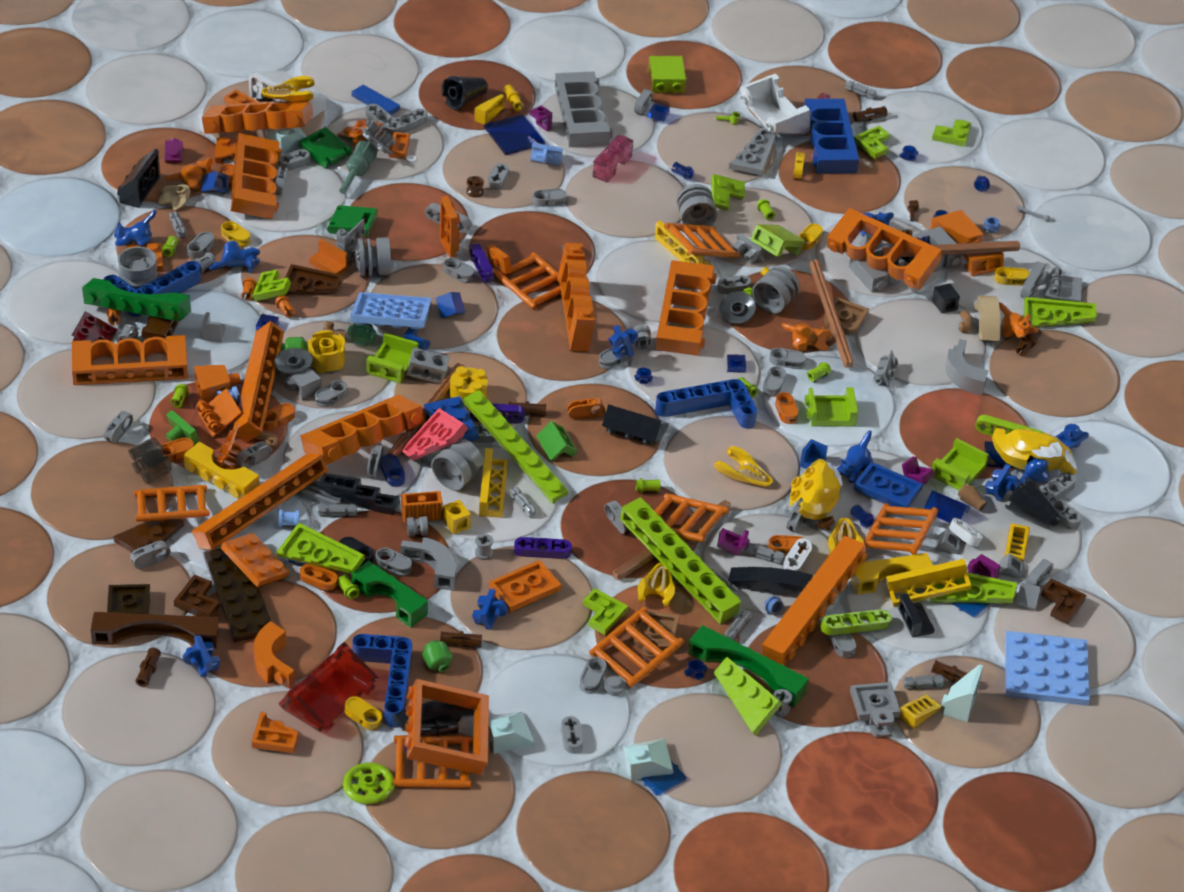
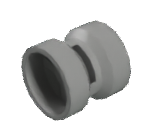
M645 324L636 325L633 329L638 333V340L634 345L640 350L648 349L652 345L650 327Z
M422 516L419 519H414L413 517L406 518L408 537H414L416 534L428 536L427 516Z

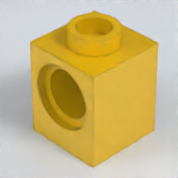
M461 500L443 505L442 520L452 534L471 528V514Z

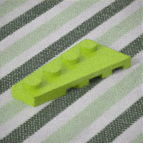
M1024 297L1023 318L1029 314L1033 327L1095 322L1097 317L1096 303Z
M301 523L296 525L276 552L277 557L351 574L365 560L364 554Z
M967 573L972 589L930 598V602L1013 603L1018 583ZM964 578L956 579L953 583L960 585L965 584ZM942 583L935 584L934 586L938 590L945 587Z
M728 657L714 671L715 676L747 726L756 736L783 703Z

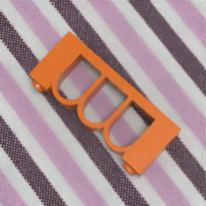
M273 101L211 106L202 117L204 134L237 132L244 129L256 131L266 128L305 127L313 116L311 101Z
M242 133L238 134L235 145L230 211L272 219L273 214L277 213L279 203L276 202L275 195L277 190L275 181L278 174L276 165L282 149L279 148V141Z
M851 208L846 211L827 236V248L842 255L845 252L853 260L866 259L867 264L872 269H888L891 277L897 280H904L907 286L918 290L921 289L941 262V249ZM861 231L872 235V238L864 246L856 247L851 245ZM882 240L894 245L885 256L878 257L872 254ZM903 250L916 255L911 263L906 266H896L894 264Z
M565 243L558 276L570 351L588 352L595 324V314L592 297L589 295L590 286L589 279L586 277L587 268L586 261L584 260V248L582 243Z
M671 260L656 337V350L699 356L700 349H704L705 338H702L707 303L712 284L716 283L717 274L714 273V266ZM675 286H677V287H684V288H691V289H697V290H701V291H700V292H692V291H685V290H677V289H675ZM674 304V305L689 306V307H695V308H698V309H697V310H688V309L674 308V307H671V305ZM668 322L691 325L695 328L668 326Z
M185 335L166 336L167 340L162 337H151L143 342L134 338H127L118 341L116 344L109 340H97L92 343L91 340L72 341L73 385L188 379ZM154 353H161L168 359V361L145 362L146 358ZM125 355H136L141 359L139 363L119 364V360ZM101 356H108L114 360V364L92 365L93 361Z
M398 394L302 434L300 437L304 453L322 454L326 465L342 459L343 456L357 452L360 447L379 443L383 437L395 436L406 429L410 430L425 423L421 405Z

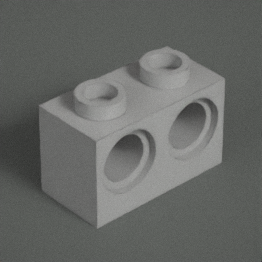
M413 347L406 375L441 384L445 379L450 357Z

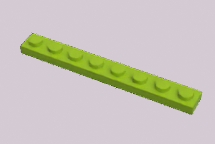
M480 390L463 398V403L552 504L568 495V489Z

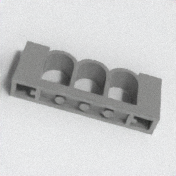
M595 71L555 73V91L569 147L609 145V139L612 138V128H609L608 122L605 121L606 115L602 111V100L598 97L599 78H596Z
M941 227L912 235L930 245L956 244ZM890 243L878 245L872 254L878 257L882 256L881 251L883 247H894V245ZM963 254L941 255V262L932 273L940 271L943 266L948 269L961 265ZM900 257L894 262L896 266H906L909 264ZM850 258L849 268L871 293L901 282V280L891 277L888 269L875 270L867 264L866 259L853 260Z

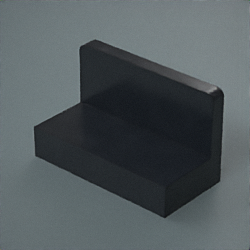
M908 594L900 595L898 610L912 638L934 634L935 629L922 603H912Z

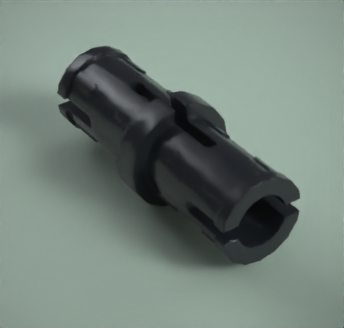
M433 720L432 723L421 724L420 737L456 734L459 731V724L457 720L444 722Z

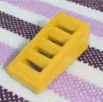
M500 94L475 108V121L487 125L504 109V95Z
M1014 523L1010 524L1005 556L1010 551L1020 553L1021 555L1010 554L1024 562L1030 527ZM1011 546L1019 547L1022 549L1020 550L1016 548H1011Z
M926 694L903 705L900 708V719L912 729H915L941 710L942 706Z

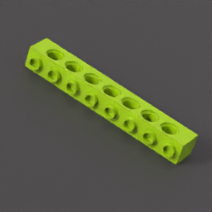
M640 497L622 507L620 519L624 525L719 624L739 614L741 606L739 597L727 587L724 581H721L714 574V571L701 560L699 555L689 548L688 544L676 534L674 529L664 522L661 516L657 515L648 503Z

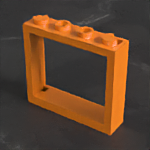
M416 679L413 686L409 687L407 699H409L406 709V715L409 716V720L405 727V732L408 733L405 741L407 759L481 775L488 763L489 695ZM422 698L474 709L473 754L420 742Z

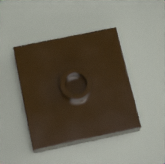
M150 584L109 585L107 612L149 614Z

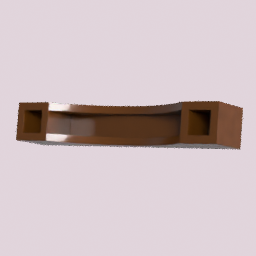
M94 612L91 625L92 644L114 645L135 636L165 635L178 638L193 646L195 644L194 637L201 636L203 642H212L214 649H217L219 617Z

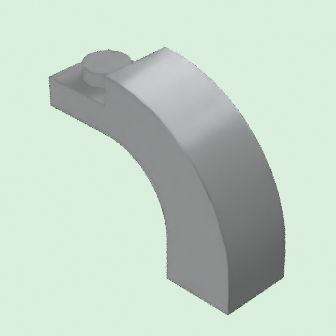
M960 339L958 346L954 345L953 349L948 350L946 373L950 380L959 388L982 396L988 370L974 367L965 361L964 353L967 340Z
M424 537L422 543L402 540L401 554L410 558L412 562L427 564L435 570L434 588L454 591L456 585V560L452 552L445 545Z

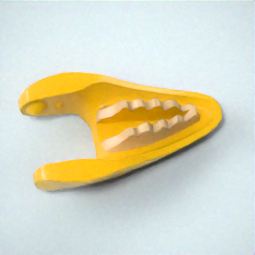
M297 76L281 84L264 88L261 92L265 97L288 102L311 101L314 98L313 92L298 91L314 86L315 81L310 76Z
M730 446L726 453L740 464L737 471L719 460L714 464L718 472L736 481L767 487L773 483V479L756 463L753 457L744 449L736 446Z
M841 518L838 520L828 538L830 554L844 535L864 543L850 519Z
M658 563L639 582L638 602L642 603L646 598L645 596L654 594L664 598L662 603L664 607L668 608L675 593V586L671 573L662 563Z

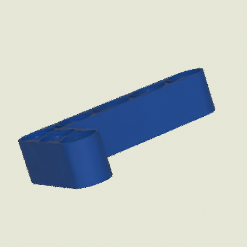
M189 261L137 290L117 275H107L103 280H108L117 288L132 293L165 294L175 292L181 294L201 282V270L198 262ZM126 312L128 315L132 317H138L143 315L132 312Z
M730 379L660 392L656 396L655 412L661 417H668L729 405L739 425L750 429L756 423L757 407L744 383L739 379Z
M357 634L352 639V655L355 660L390 664L384 704V721L389 727H398L399 724L395 719V715L405 710L412 663V641L407 637Z

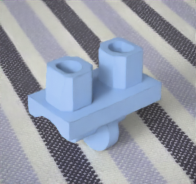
M532 143L530 160L542 162L543 164L561 165L563 148Z

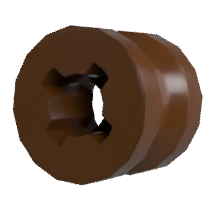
M471 176L467 179V195L474 198L482 196L484 193V180L479 176Z

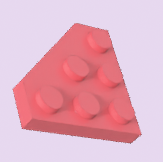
M438 408L404 446L401 452L411 460H417L456 443L464 436L468 427Z

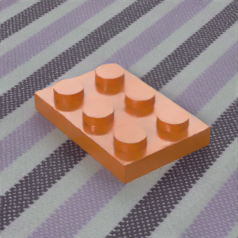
M443 196L440 202V240L448 257L457 259V252L460 251L458 238H460L458 228L460 216L455 212L454 203L450 202L448 196Z
M254 533L222 543L221 549L256 587L286 578L289 575L290 571Z
M538 560L489 581L488 587L495 589V596L499 600H504L508 606V611L513 612L560 591L561 583L541 560Z

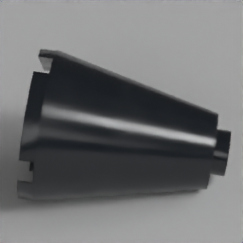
M450 76L442 83V96H445L447 100L445 103L455 110L474 101L488 90V84L482 77Z
M1027 477L1025 480L1028 482L1025 485L1021 483L1008 499L1011 502L1010 505L1005 504V508L1047 529L1050 526L1054 528L1060 521L1058 517L1060 513L1034 481Z

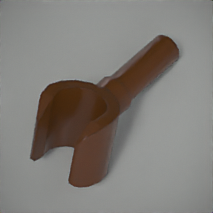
M918 200L909 201L907 210L910 212V221H914V211L919 209Z

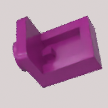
M540 105L529 112V115L536 119V124L545 131L552 129L553 113L547 108Z
M179 139L165 140V162L182 163L183 141Z
M912 456L902 464L904 476L922 484H926L928 480L935 476L933 469L919 466L915 456Z
M722 528L719 532L717 547L738 556L749 545V531L744 530L739 535Z
M980 554L976 559L973 558L967 566L969 569L968 573L998 579L1001 565L983 554Z

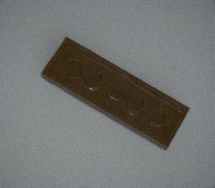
M221 548L203 552L206 566L233 641L239 642L256 638L258 632L271 621L259 587H256Z

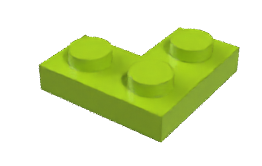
M955 119L953 128L936 125L932 140L965 147L972 122Z
M877 126L854 136V141L856 145L876 159L888 153V148L882 142L889 140L890 133L881 126Z
M713 174L711 177V192L716 208L727 211L730 208V197L742 200L745 197V182Z
M278 270L263 272L259 277L252 297L255 301L286 295L291 281L289 278L279 279L280 274Z
M596 588L583 600V606L596 612L588 621V626L604 635L628 612V605Z

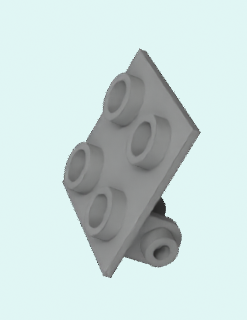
M368 120L365 123L367 127L365 129L361 127L364 137L371 143L375 141L378 148L385 154L387 151L392 154L388 146L394 145L396 142L394 137L388 132L386 133V130L382 131L377 137L382 127H379L373 120Z
M364 219L350 232L341 228L336 233L337 248L348 253V263L355 257L357 239H362L363 246L365 247Z
M1058 266L1051 270V274L1047 273L1045 297L1081 302L1082 278L1063 276L1062 269Z

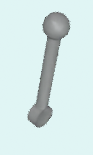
M1017 206V212L1031 214L1044 219L1046 222L1051 219L1049 215L1044 216L1024 209L1023 206Z

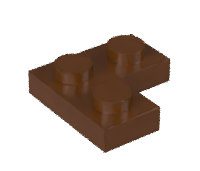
M194 574L174 599V607L198 616L212 617L219 609L220 601L206 596L212 588V581Z
M1051 578L1041 592V596L1056 602L1050 616L1066 624L1070 623L1085 602L1087 596Z

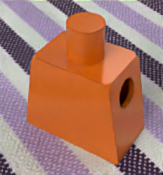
M225 365L194 366L195 382L200 398L207 403L217 397V391L222 392L226 388L231 390V385L240 384L239 373L228 374Z

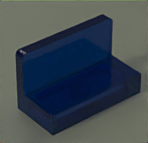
M931 490L924 509L937 508L938 513L936 517L951 523L953 518L962 520L964 513L968 514L971 506Z

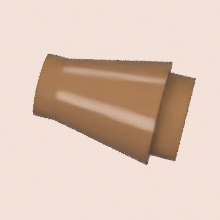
M967 483L958 492L961 501L979 511L987 504L973 485L970 486Z

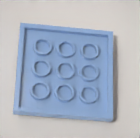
M359 292L350 315V322H354L356 325L373 324L377 327L392 325L394 328H402L406 326L418 330L425 327L432 298Z
M1006 631L1005 697L1088 706L1087 640Z

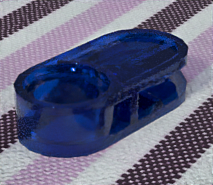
M393 454L384 455L381 458V470L386 482L393 487L402 486L405 482V472L399 458ZM398 475L400 478L393 479L391 476Z

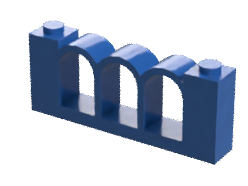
M805 99V103L801 107L806 105L810 109V143L814 147L812 165L816 168L817 174L857 173L859 157L845 99Z

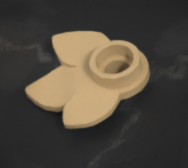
M181 184L164 187L161 190L162 195L159 197L158 204L171 203L174 211L179 210L186 204V199L190 196L189 186Z

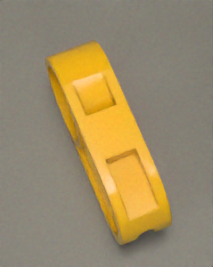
M796 153L793 178L802 179L805 153Z
M233 221L222 223L221 234L229 241L238 242L239 247H245L250 244V232Z
M809 224L799 234L798 237L809 241L804 243L803 250L812 249L822 238V226L819 224Z
M1000 267L996 269L994 279L1002 285L1023 286L1030 272L1024 268Z
M359 697L347 699L345 714L350 719L368 730L380 728L382 713ZM374 716L377 718V721L369 722L366 718Z

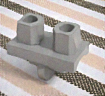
M741 233L736 236L737 242L732 247L736 252H740V255L746 251L747 253L744 257L747 262L752 264L756 260L762 262L765 259L762 256L763 248L750 241L751 236L747 238Z

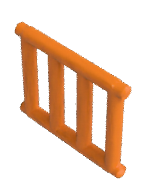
M679 223L664 224V228L668 229L688 250V254L726 258L740 257V252H736L716 231L715 227ZM680 231H682L698 248H695ZM693 232H696L711 249H709ZM707 233H709V234L721 245V247H722L724 250H722V249L707 235Z
M532 252L530 257L511 265L512 271L508 274L501 270L493 272L498 280L533 310L539 304L561 294L559 286L534 299L528 296V294L555 281L559 282V272L535 252ZM534 262L540 265L512 280L506 277ZM545 271L551 275L522 290L516 286Z
M207 485L135 490L134 495L137 497L138 515H136L135 520L137 522L209 516L210 511L206 509L205 500ZM197 493L198 510H186L185 494ZM177 494L178 511L166 512L165 495ZM157 496L158 513H146L145 497Z
M667 493L664 495V500L654 510L660 516L672 502L680 504L665 522L672 528L673 524L689 506L698 508L680 529H672L675 530L680 538L701 543L705 542V536L724 514L728 515L729 508ZM706 510L715 512L697 534L688 532Z
M885 503L864 539L866 550L873 548L906 551L916 555L937 516L938 509L935 507L932 509L896 507ZM898 514L927 518L925 521L886 518V515ZM881 525L921 528L919 532H908L879 528ZM874 537H886L915 541L913 544L873 541Z
M642 607L589 651V654L592 657L602 658L606 665L622 677L629 688H632L678 650L685 641L682 638L677 639L649 616L645 607ZM640 619L643 620L671 645L662 651L632 625ZM625 631L628 632L656 657L649 663L645 662L620 641L618 637ZM612 644L640 667L641 670L632 676L603 650Z
M408 735L394 736V743H397L395 779H393L394 787H472V782L469 780V772L460 771V779H447V768L439 766V779H426V763L417 761V779H404L405 741ZM421 736L420 742L439 744V747L448 748V744L461 745V752L469 753V744L472 742V737Z

